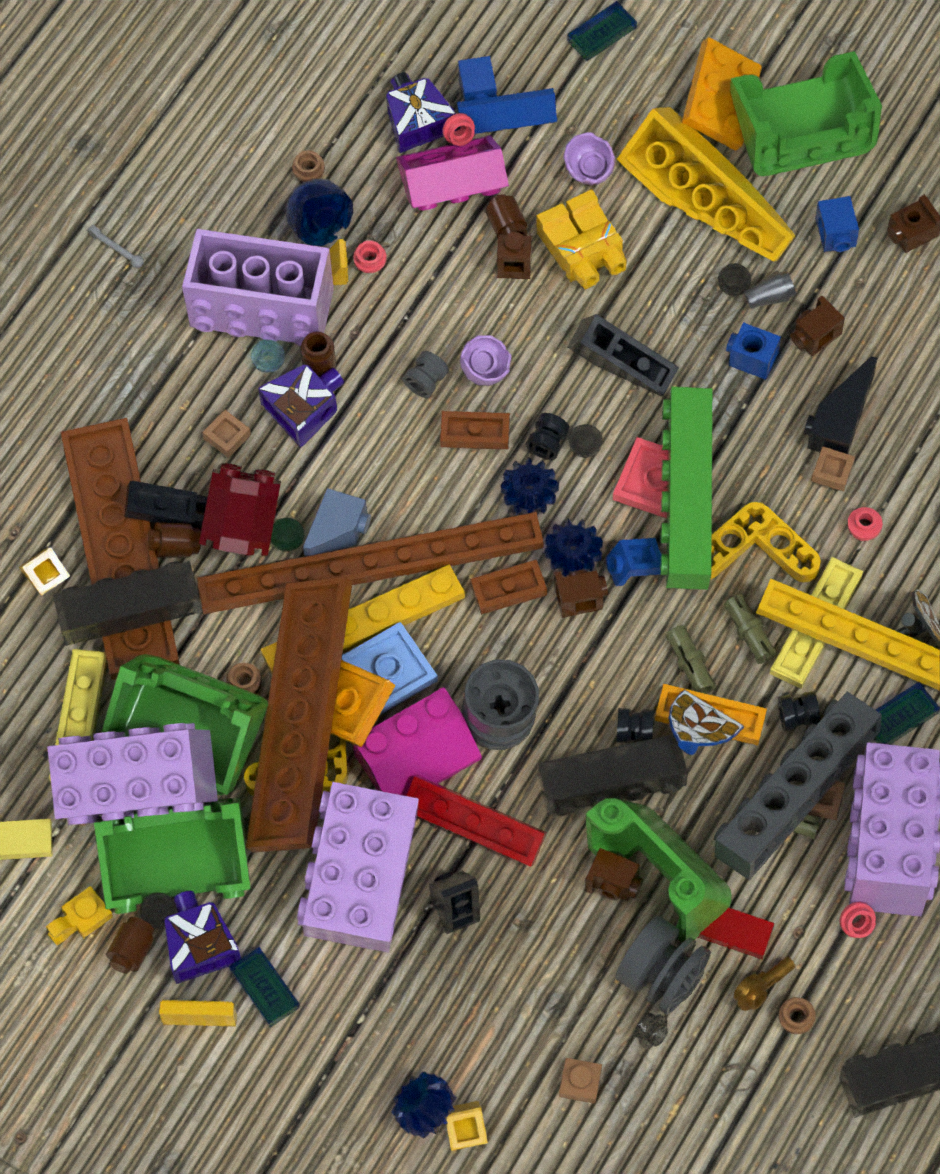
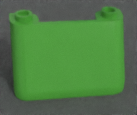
M855 51L832 56L823 67L822 77L763 90L760 78L755 75L731 78V97L749 160L757 175L770 176L859 156L869 152L877 144L882 104Z
M142 654L120 666L101 733L125 732V736L128 737L129 729L150 727L160 728V732H164L163 725L176 723H195V729L210 730L217 795H228L234 790L264 719L268 701L255 693L166 659Z
M240 798L218 799L216 802L203 803L204 810L173 813L172 807H168L169 814L138 817L137 811H134V818H132V815L124 816V819L103 821L102 816L96 819L94 828L105 908H114L115 914L137 911L136 904H140L143 901L174 897L185 891H194L195 894L215 891L216 893H223V899L245 896L244 890L251 889Z
M608 798L599 802L586 813L588 849L595 856L599 848H602L628 859L639 850L671 882L668 894L670 901L674 905V911L679 917L676 927L680 929L678 940L681 943L688 938L695 940L705 928L723 914L728 907L730 908L732 895L727 883L650 807L620 799Z

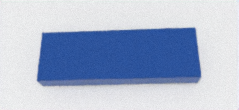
M553 88L457 102L458 114H466L473 120L475 134L557 122L555 92Z

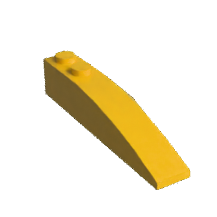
M671 107L652 108L616 160L662 202L669 206L677 207L693 219L705 222L719 233L731 236L745 247L776 262L796 236L780 215L740 171L695 129L682 123L683 118Z

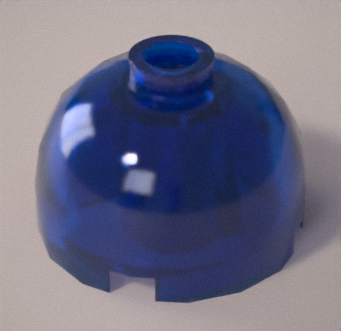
M312 178L302 182L292 191L286 204V218L289 226L299 239L311 246H323L336 240L338 237L333 234L339 232L342 227L346 230L354 213L351 198L342 187L328 179Z

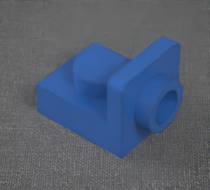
M655 538L620 540L606 556L607 570L611 574L615 586H623L632 576L660 575L661 552Z

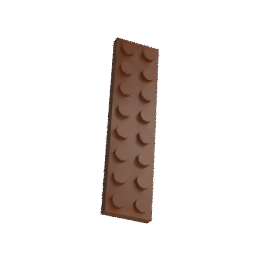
M123 418L62 431L61 437L111 680L117 679L120 666L142 654L154 655L180 665L156 550H149L148 533L151 529L150 521L124 517L129 481L141 482L128 419Z
M347 577L286 584L246 848L253 853L312 848L314 833L318 824L353 583Z

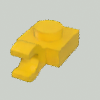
M89 886L61 906L65 916L50 922L46 929L49 931L48 936L57 946L76 931L84 939L112 919L113 916L112 912L105 908V903L93 888Z

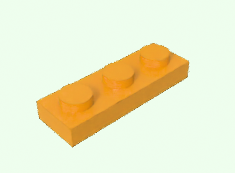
M663 684L655 713V721L670 724V707L676 697L683 690H686L744 726L732 740L759 745L767 708Z

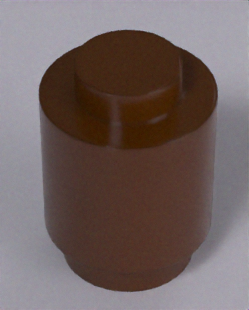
M504 194L493 197L489 201L485 213L497 238L498 235H507L511 232H518L523 236H527V222L516 199L513 196H506Z
M316 331L308 334L303 339L300 347L302 364L308 365L319 377L332 367H336L334 343L323 332Z
M156 523L154 529H150L148 533L149 550H156L157 557L189 558L192 554H198L201 544H199L201 532L198 527H192L190 523Z
M129 917L127 922L122 923L106 953L107 958L110 960L109 965L124 974H128L130 971H138L154 941L153 934L155 929L153 926L137 917Z

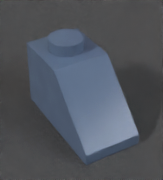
M327 488L304 543V557L347 549L356 545L360 533L365 534L371 520V514L367 513L366 500Z

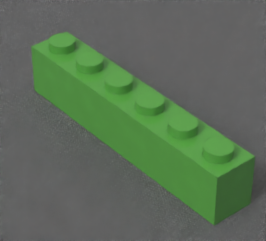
M671 386L669 399H663L662 420H668V430L662 431V450H668V460H662L661 481H668L667 491H662L661 512H667V523H661L660 542L667 544V554H661L660 575H666V588L708 590L711 579L712 388Z

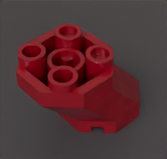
M221 463L220 469H213L199 544L206 546L207 540L213 541L212 548L217 550L254 555L255 549H262L261 556H268L281 481L276 480V473L269 470L255 469V473L251 474L241 472L242 466Z

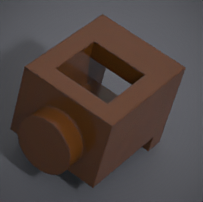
M924 194L919 197L917 202L890 215L887 227L888 235L894 244H899L903 251L907 253L939 237L940 215Z
M518 232L498 235L497 278L530 279L532 236H523ZM505 262H524V267L505 266Z
M822 295L817 299L814 310L808 309L798 317L796 329L790 334V337L799 349H805L813 357L842 335L845 317Z
M578 570L566 577H562L561 571L554 572V588L562 618L603 609V597L608 596L604 575L598 576L597 570L590 572Z
M599 848L585 878V891L592 894L594 888L599 889L598 891L601 895L611 900H618L620 898L628 902L629 897L636 899L643 883V879L639 877L640 864Z

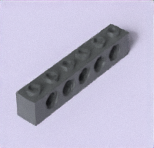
M848 691L839 701L833 700L828 705L823 715L824 718L817 725L812 724L808 727L800 745L796 749L791 748L785 753L780 762V767L775 773H768L762 779L758 787L759 791L751 799L747 797L740 804L735 818L729 824L727 822L723 823L714 836L715 857L749 881L857 759V755L866 749L867 742L871 743L880 733L882 714ZM835 732H842V733H844V734H846V735H844V736H837V735H834L833 733H835ZM820 756L824 759L817 761L813 760L811 757ZM791 781H800V782H802L803 784H801V785H792V784H790L789 782H791ZM771 805L779 806L781 809L770 810L767 807ZM754 830L759 832V834L748 835L744 832Z

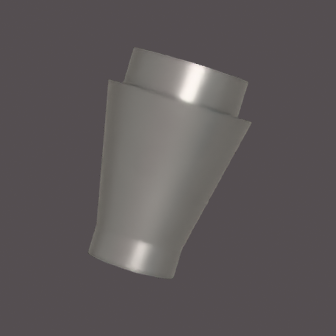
M777 270L753 287L744 290L751 309L790 301V297L796 295L793 282L787 270L780 273Z

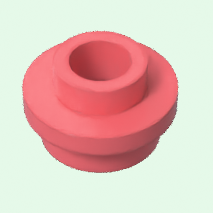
M459 113L449 117L443 126L444 138L453 145H466L473 139L475 134L474 122L466 114Z
M364 241L354 251V264L362 272H377L386 263V252L377 242ZM370 256L375 258L371 261L365 260V258Z
M861 507L850 514L847 525L849 532L856 539L869 541L880 534L883 522L877 511L872 508ZM865 519L870 521L871 524L864 526L859 521Z
M863 902L851 903L840 915L841 929L845 934L853 938H864L870 935L876 925L874 910ZM861 914L860 920L856 923H852L854 918Z

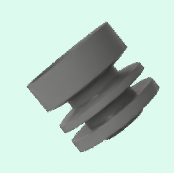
M495 659L483 663L475 669L465 685L462 704V715L475 742L488 749L506 750L519 745L529 736L535 722L539 704V687L534 676L523 665L511 660ZM494 708H500V711L504 714L498 715V711Z
M656 916L641 931L625 954L618 967L615 979L635 993L642 990L650 982L652 986L649 990L647 1001L655 1004L662 998L659 1010L669 1015L682 1001H685L700 982L711 956V951L704 946H700L692 954L696 946V940L693 938H688L678 947H675L680 929L661 916Z

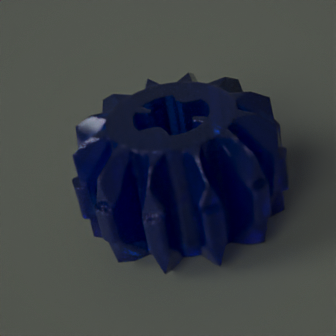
M530 457L526 459V465H521L515 460L513 470L505 469L503 473L504 481L500 484L501 493L505 495L504 503L506 506L514 505L516 515L523 509L527 510V514L533 513L535 509L544 514L547 511V504L554 505L556 502L555 493L559 491V482L554 480L555 471L553 468L545 469L543 460L533 465ZM526 486H533V488L528 489Z
M567 518L565 527L555 523L553 534H547L545 538V544L548 546L545 548V557L551 560L550 567L552 570L562 568V575L566 577L570 571L582 569L593 571L595 569L594 562H600L602 559V551L600 549L603 547L602 538L596 536L597 529L595 526L585 529V521L583 519L577 525H572V521ZM571 546H576V550H571Z
M423 1071L418 1078L411 1076L406 1086H400L402 1091L393 1098L396 1105L391 1112L404 1131L411 1133L413 1136L425 1138L430 1132L437 1134L439 1126L442 1124H448L446 1120L448 1115L455 1112L452 1104L455 1102L456 1096L443 1078Z

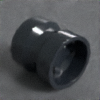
M541 413L535 422L536 430L529 435L526 447L532 454L540 458L554 460L561 450L560 441L566 438L570 426L557 415Z
M814 691L805 692L799 698H793L790 695L778 697L779 716L784 732L795 730L797 726L803 724L809 727L820 722L819 706Z
M618 708L617 743H628L631 740H638L641 744L652 745L654 710L643 709L640 713L632 712L628 708Z

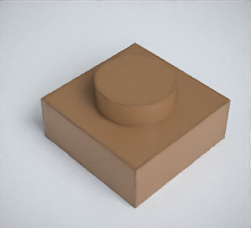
M224 410L202 434L204 440L229 458L251 436V430L227 410Z
M822 446L811 482L844 491L855 456Z
M837 781L809 812V815L837 821L845 792V783Z
M566 1058L559 1097L596 1104L602 1064Z

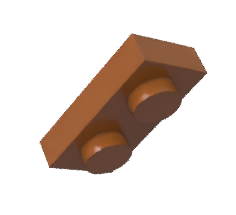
M442 411L440 447L509 449L510 413Z
M537 559L470 579L481 615L547 595V587Z

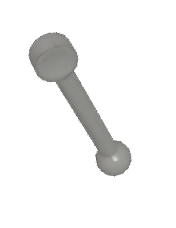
M91 225L87 229L90 236L95 239L98 238L129 259L133 267L140 268L143 265L144 260L140 255L134 256L102 234L96 226Z

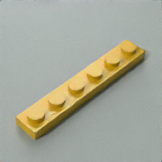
M450 564L349 609L342 653L358 647L399 622L403 626L464 599L465 592ZM277 642L261 649V654L271 674L273 673Z
M770 578L756 611L757 614L940 691V649Z

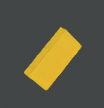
M160 1001L159 1015L163 1025L236 1027L237 1013L232 1002Z

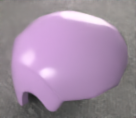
M591 132L574 136L566 145L563 157L570 176L582 184L591 186L594 184L598 185L607 180L613 173L616 160L608 141L597 137Z
M491 335L476 336L465 344L461 352V369L466 378L477 385H494L503 380L510 371V352L502 341Z

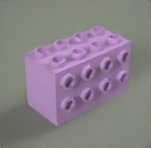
M196 229L182 285L190 327H194L202 332H211L213 330L227 332L236 337H243L245 335L260 337L269 342H276L278 340L293 342L298 346H301L303 339L308 334L316 331L324 333L334 291L329 248Z
M176 723L163 725L164 732H160V728L150 727L129 729L128 737L125 736V732L113 731L93 734L94 741H91V736L58 738L59 745L47 746L55 819L67 818L68 825L94 823L96 819H99V815H102L103 821L124 819V816L132 815V818H134V811H137L138 817L169 814L168 807H172L173 813L204 810L203 803L218 801L210 730L195 729V723Z
M867 742L864 755H857L852 789H855L850 811L852 827L847 848L849 863L848 869H846L844 891H850L849 905L854 902H863L868 904L874 912L921 917L926 900H933L934 888H937L939 866H935L937 853L940 850V831H938L940 819V750Z
M332 782L330 792L323 791L319 812H321L320 819L324 820L323 827L316 826L312 843V854L317 855L316 862L308 863L305 876V889L310 890L308 898L301 897L297 915L298 925L303 926L304 936L389 953L418 812V798Z

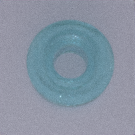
M269 339L262 340L253 348L251 360L254 367L259 371L274 372L283 365L285 353L282 346L277 342ZM267 355H271L274 357L270 360H263V358Z

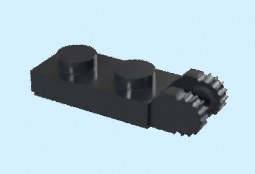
M129 481L124 517L157 523H190L192 527H198L201 531L204 515L196 514V510L205 513L208 497L197 495V492Z

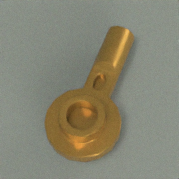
M785 957L768 972L762 971L758 975L754 973L743 979L733 995L734 999L738 1001V1007L743 1011L759 1008L767 998L766 990L795 969L794 961L789 957Z

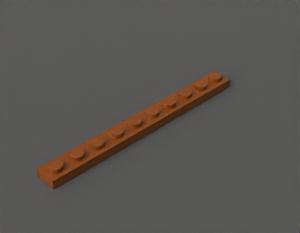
M537 512L198 577L197 583L203 614L284 599L287 583L347 577L353 582L352 585L440 569L449 564L450 566L542 549L544 548V542Z

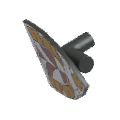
M916 589L912 592V603L920 619L911 613H906L901 618L904 627L896 631L911 638L928 631L940 647L939 622L928 597L922 591Z

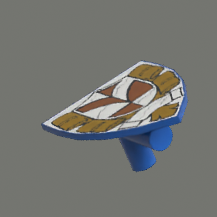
M683 690L676 697L670 707L669 722L671 731L678 742L679 748L690 755H694L699 746H714L728 742L744 728L742 724L686 690Z

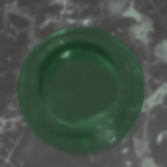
M281 518L273 524L271 543L275 548L281 551H292L302 544L304 529L298 521L292 518Z

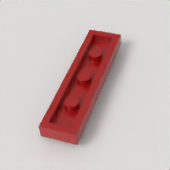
M419 775L414 776L406 795L419 799L418 817L530 867L534 865L547 832Z

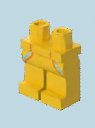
M593 189L566 201V208L561 203L536 215L538 236L562 270L566 272V277L570 282L577 280L584 289H588L599 282L598 269L606 266L611 275H617L626 270L623 240L600 208L598 198Z

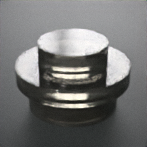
M728 264L718 275L719 288L731 296L742 295L744 290L750 288L751 275L741 264Z
M583 424L575 427L570 432L568 443L572 452L579 457L588 458L599 452L602 447L603 438L601 432L596 427Z
M165 893L150 894L143 900L140 906L142 920L148 922L154 929L165 928L164 918L177 912L175 902Z
M648 1013L637 1024L634 1036L639 1039V1044L645 1049L659 1046L668 1034V1021L661 1014Z

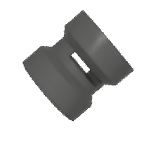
M422 351L416 359V366L408 369L402 379L404 384L413 393L423 398H429L436 389V382L441 381L446 376L449 368L436 354Z

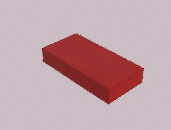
M728 907L697 938L763 960L775 923Z

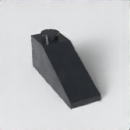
M597 314L582 319L567 348L595 366L659 396H664L679 368Z
M871 356L819 404L815 416L809 415L804 434L809 436L807 449L821 452L823 446L849 454L875 375L878 358Z
M464 871L457 874L448 872L438 876L434 883L429 884L430 897L446 934L480 922L479 888L475 877Z

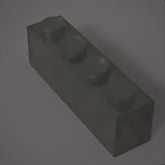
M174 561L166 564L163 568L150 571L137 570L126 577L118 579L104 578L93 585L81 588L76 586L63 589L61 593L53 594L60 629L66 646L202 613L190 561L183 563Z
M674 734L538 763V778L547 815L555 813L558 816L570 815L579 808L588 806L593 808L599 802L608 798L637 801L645 798L647 794L659 791L663 794H670L679 791L683 786L687 785V767L682 749L679 748Z
M928 1032L915 1038V1043L903 1047L900 1043H895L882 1048L878 1055L867 1058L865 1054H861L846 1060L845 1065L841 1068L839 1079L854 1118L939 1091L940 1035L936 1036L935 1032Z

